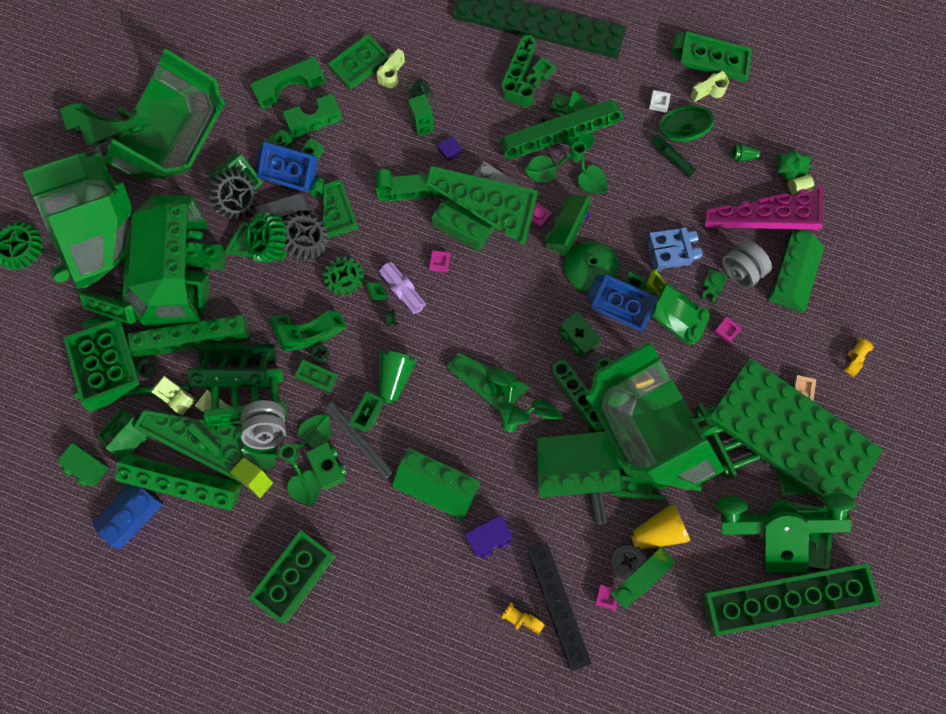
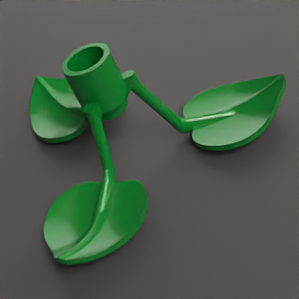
M592 132L565 141V144L571 147V149L557 165L553 166L551 158L540 155L533 158L525 169V173L533 181L548 184L557 177L554 169H557L568 158H571L573 161H581L583 173L579 174L577 181L579 187L584 192L597 194L606 193L608 190L606 176L599 167L590 165L585 169V157L583 156L586 150L593 146L594 136Z
M486 368L488 377L494 383L508 386L509 388L507 401H501L498 405L499 414L502 419L501 427L504 430L515 432L518 424H524L529 421L530 417L528 414L531 411H535L538 416L546 419L563 418L561 412L552 403L543 399H534L532 401L533 406L527 411L511 403L513 385H516L518 382L516 376L504 368Z
M317 415L301 424L298 436L305 440L303 443L295 444L294 446L286 444L281 447L278 453H276L278 446L263 450L254 449L246 445L241 448L245 459L261 470L272 468L276 463L275 457L279 456L286 462L291 463L299 476H293L289 480L287 485L288 493L295 501L312 506L319 497L321 485L315 472L308 470L303 474L301 473L295 462L298 458L297 449L306 446L308 443L311 447L316 448L329 442L331 427L328 415Z

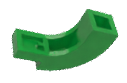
M328 310L309 323L303 325H281L277 328V331L284 345L290 346L291 350H299L325 342L342 332L347 326L340 311Z
M663 546L660 547L636 571L611 592V595L626 609L654 585L676 561Z

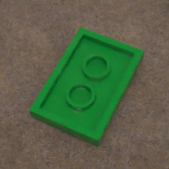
M367 34L330 61L328 67L351 90L377 71L381 65H384L388 61L389 55Z

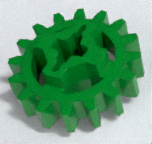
M344 256L343 260L337 257V262L335 263L331 260V267L326 266L327 272L323 273L324 278H326L324 282L325 285H328V290H333L334 295L340 292L342 297L345 296V293L352 296L351 291L353 290L358 292L357 286L362 287L361 281L365 280L363 268H360V263H355L354 258L348 261L346 256ZM353 269H354L355 272H356V277L354 276V274H352V273H353V271H352ZM332 276L336 279L335 284L332 281Z

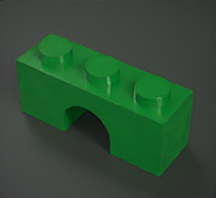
M333 93L316 99L318 110L314 114H304L300 106L283 111L293 138L302 137L306 133L320 130L322 127L336 124L342 120L341 112Z

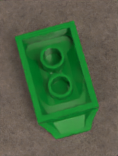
M669 282L665 283L650 315L686 346H692L700 340L709 320V312L705 307H698Z

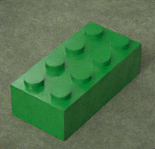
M300 530L249 599L278 622L286 624L336 556Z

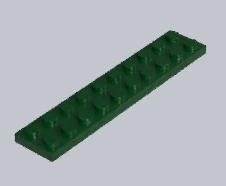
M457 0L452 13V19L517 35H531L538 40L618 59L627 27L520 0Z

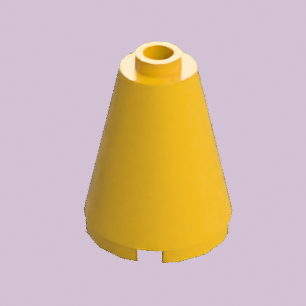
M675 504L667 506L633 530L634 535L631 536L634 546H639L641 550L691 541Z

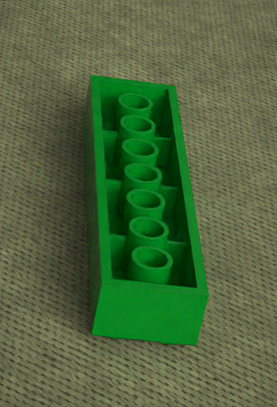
M869 563L701 595L711 637L881 605Z

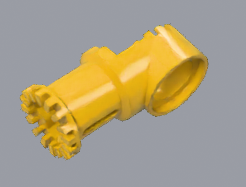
M858 338L857 345L848 352L852 360L844 371L851 377H854L864 365L863 362L866 354L874 348L869 340L866 341V339Z
M513 603L509 604L501 616V619H507L514 624L515 629L518 630L523 623L538 635L545 626V624L531 614H523L514 608Z

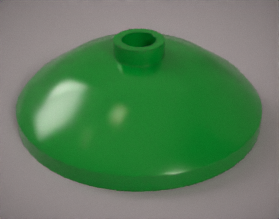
M681 106L669 111L661 118L659 130L663 137L671 141H693L704 136L712 128L714 116L708 108L703 106Z
M585 241L575 245L568 252L564 261L566 279L575 289L589 294L596 276L608 274L618 278L620 265L617 255L609 246L601 242ZM594 260L596 264H591L590 261Z

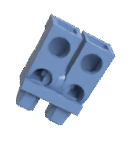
M685 227L649 233L646 242L649 253L652 255L653 268L660 272L667 268L688 266L693 261L701 259L703 255L702 249L700 247L692 248L691 243H697L698 241L697 232L687 231Z

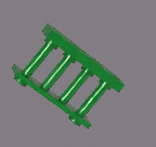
M271 368L267 370L271 401L283 407L285 418H287L285 401H279L278 383L284 382L282 368ZM205 386V390H210L211 409L204 410L207 427L241 423L240 414L245 406H239L238 387ZM250 387L251 403L259 401L258 387ZM230 388L231 407L219 408L218 389Z
M703 403L698 404L695 407V417L698 418L705 414H711L717 404L705 409ZM712 422L703 425V427L712 424ZM719 427L717 431L708 435L725 470L723 474L728 476L729 479L737 475L736 469L757 460L763 461L764 465L769 463L756 453L731 462L727 451L743 444L736 439L722 444L718 433L723 432V430Z

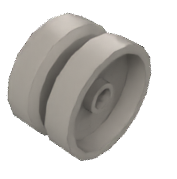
M751 240L741 241L735 246L734 250L729 251L722 259L723 267L729 277L736 284L747 289L752 288L758 283L760 278L765 277L772 269L768 255L759 245Z
M261 400L252 402L242 409L240 414L241 438L245 445L254 449L264 450L274 448L285 440V412L281 405L273 401Z

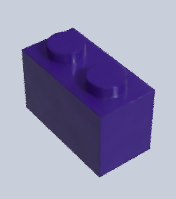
M501 515L465 534L476 558L481 556L482 559L493 553L491 550L498 546L502 549L510 545V540H512V535Z

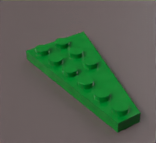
M145 410L142 412L133 427L135 430L241 483L229 473L244 457L241 448L246 445L241 438L240 426L229 424L207 427L205 420L178 417ZM191 423H194L221 449L222 454L218 458L208 449L202 450L195 443L197 439L187 430Z

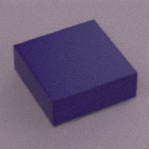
M453 136L437 145L447 161L462 152V148Z

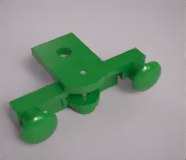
M831 493L823 498V505L828 508V511L797 513L792 503L780 499L771 505L768 514L742 513L748 508L747 502L738 496H725L717 501L716 508L723 512L721 514L722 535L765 534V573L808 572L809 533L851 532V518L848 511L856 506V502L847 494ZM786 550L792 552L788 556L781 555V553Z

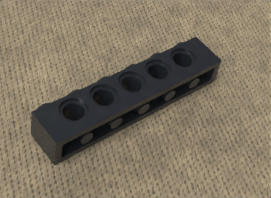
M548 543L528 549L527 553L569 670L575 671L591 665L590 657Z

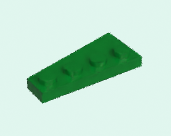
M459 352L446 366L450 372L498 412L499 403L507 401L508 386L494 383L486 373L488 366ZM519 381L516 385H513L511 403L515 405L530 386Z

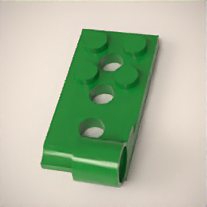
M688 31L676 33L673 36L671 55L681 58L680 63L684 64L685 67L712 74H718L723 71L727 78L742 82L748 80L752 48ZM695 50H700L703 55L697 54ZM712 54L718 55L719 59L713 58ZM729 58L734 59L736 64H732L729 61Z

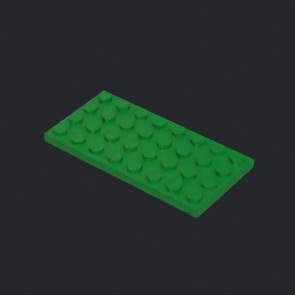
M752 358L746 361L711 413L713 418H711L710 422L717 424L720 429L821 500L831 493H844L855 499L883 451L878 445Z

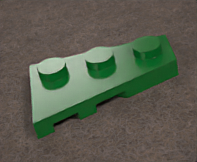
M339 179L324 184L323 223L324 227H327V231L323 232L328 234V239L359 229L342 180Z

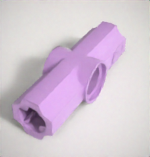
M392 262L382 266L379 272L390 285V289L396 298L402 300L412 314L419 313L426 304L415 291L411 281L406 276H403Z

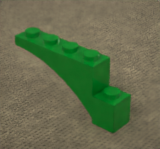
M71 104L60 109L66 130H75L76 133L81 132L85 145L94 146V148L108 139L118 141L117 138L129 137L131 132H141L144 130L143 127L150 125L148 117L133 118L127 121L111 120L87 108L86 104Z

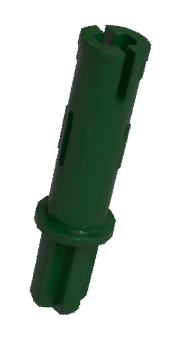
M659 135L652 138L651 142L662 152L661 155H665L687 178L694 174L696 168L687 162L672 147V144L669 145Z

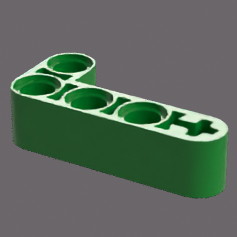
M525 35L521 38L502 82V98L523 107L532 105L534 100V87L523 82L535 55L536 40L531 35Z
M386 169L375 172L376 193L380 201L388 202L444 195L427 185L429 174L392 177L391 171Z

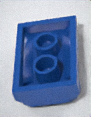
M264 142L260 146L256 164L258 170L257 178L309 192L311 184L315 180L318 165L317 156Z
M608 274L596 276L587 296L592 310L642 333L650 320L651 312L659 298L652 292L642 290Z

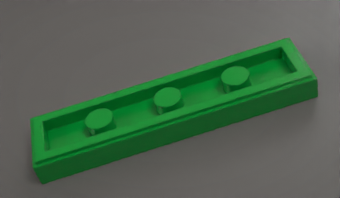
M87 290L78 292L83 309L128 324L136 322L132 304Z

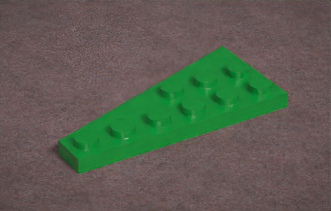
M431 166L427 185L518 241L523 246H526L539 191Z

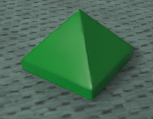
M380 282L366 283L369 298L373 300L387 299V295Z

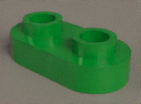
M280 130L264 140L260 146L264 142H269L289 148L292 145L293 139L289 132Z

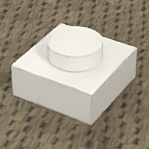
M653 90L649 109L667 113L671 94Z

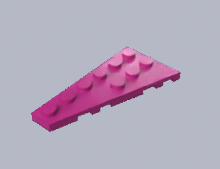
M823 186L809 192L807 189L800 190L799 194L794 195L785 193L758 199V202L750 204L748 201L741 202L740 206L735 207L726 205L707 209L705 227L822 229Z

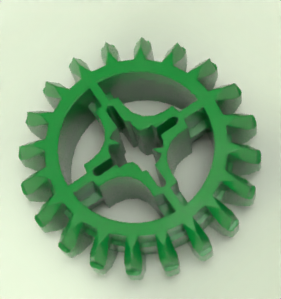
M256 213L255 217H251L248 229L245 230L247 232L244 237L246 238L244 244L247 246L246 252H249V257H252L257 262L270 263L276 261V258H280V253L284 252L283 247L286 246L285 239L288 238L285 236L287 229L284 228L285 223L282 222V218L275 213Z
M16 221L14 225L9 223L7 228L2 226L3 230L0 232V265L8 270L14 269L19 271L20 267L26 270V265L33 266L32 262L38 261L37 256L42 255L40 250L44 249L41 244L44 241L40 237V233L33 226L24 222L21 224ZM24 236H28L29 241H25ZM6 251H9L11 257L6 256Z

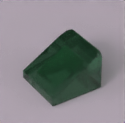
M422 78L408 87L412 98L424 94L427 98L433 96L428 82Z

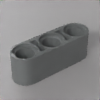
M303 194L258 206L254 210L255 215L261 212L275 213L282 218V221L286 220L288 216L292 217L294 213L298 216L302 212L304 216L310 214L306 197Z

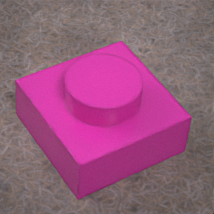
M537 203L531 223L541 229L552 216V212Z
M432 250L429 269L448 273L451 253Z
M726 317L714 333L730 344L742 328Z
M600 584L595 605L615 611L618 601L611 595L615 588Z

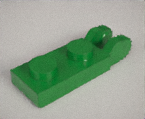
M621 476L623 491L610 492L611 496L665 502L666 496L651 494V488L664 490L667 489V485L635 477Z

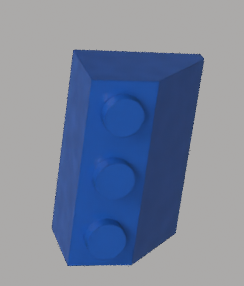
M129 484L92 522V525L96 532L111 547L121 550L160 509L163 503L148 489Z

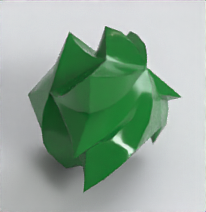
M795 149L788 154H777L775 159L776 170L786 183L796 176L808 175V170L814 165L810 164L812 158L809 154H798Z

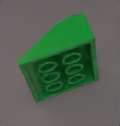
M114 319L63 337L80 403L89 412L110 405L140 384L121 321Z
M606 432L537 438L540 497L623 491L620 460Z

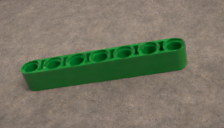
M608 100L508 134L501 138L500 145L504 156L507 159H514L614 125L622 120L623 113L617 101Z
M556 361L552 368L553 379L590 428L591 432H601L604 428L600 420L594 422L590 419L591 414H596L591 404L588 402V405L583 406L578 402L581 398L586 399L587 388L566 361ZM563 368L566 373L558 374L556 369ZM574 383L577 389L571 390L567 387V384ZM612 424L633 465L640 467L638 458ZM620 466L621 473L625 476H628Z

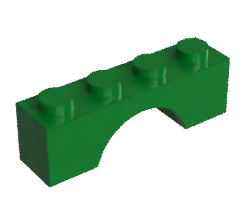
M314 56L296 65H291L282 71L274 72L263 79H258L250 85L263 110L277 104L280 92L288 85L302 84L312 89L326 83L323 71Z

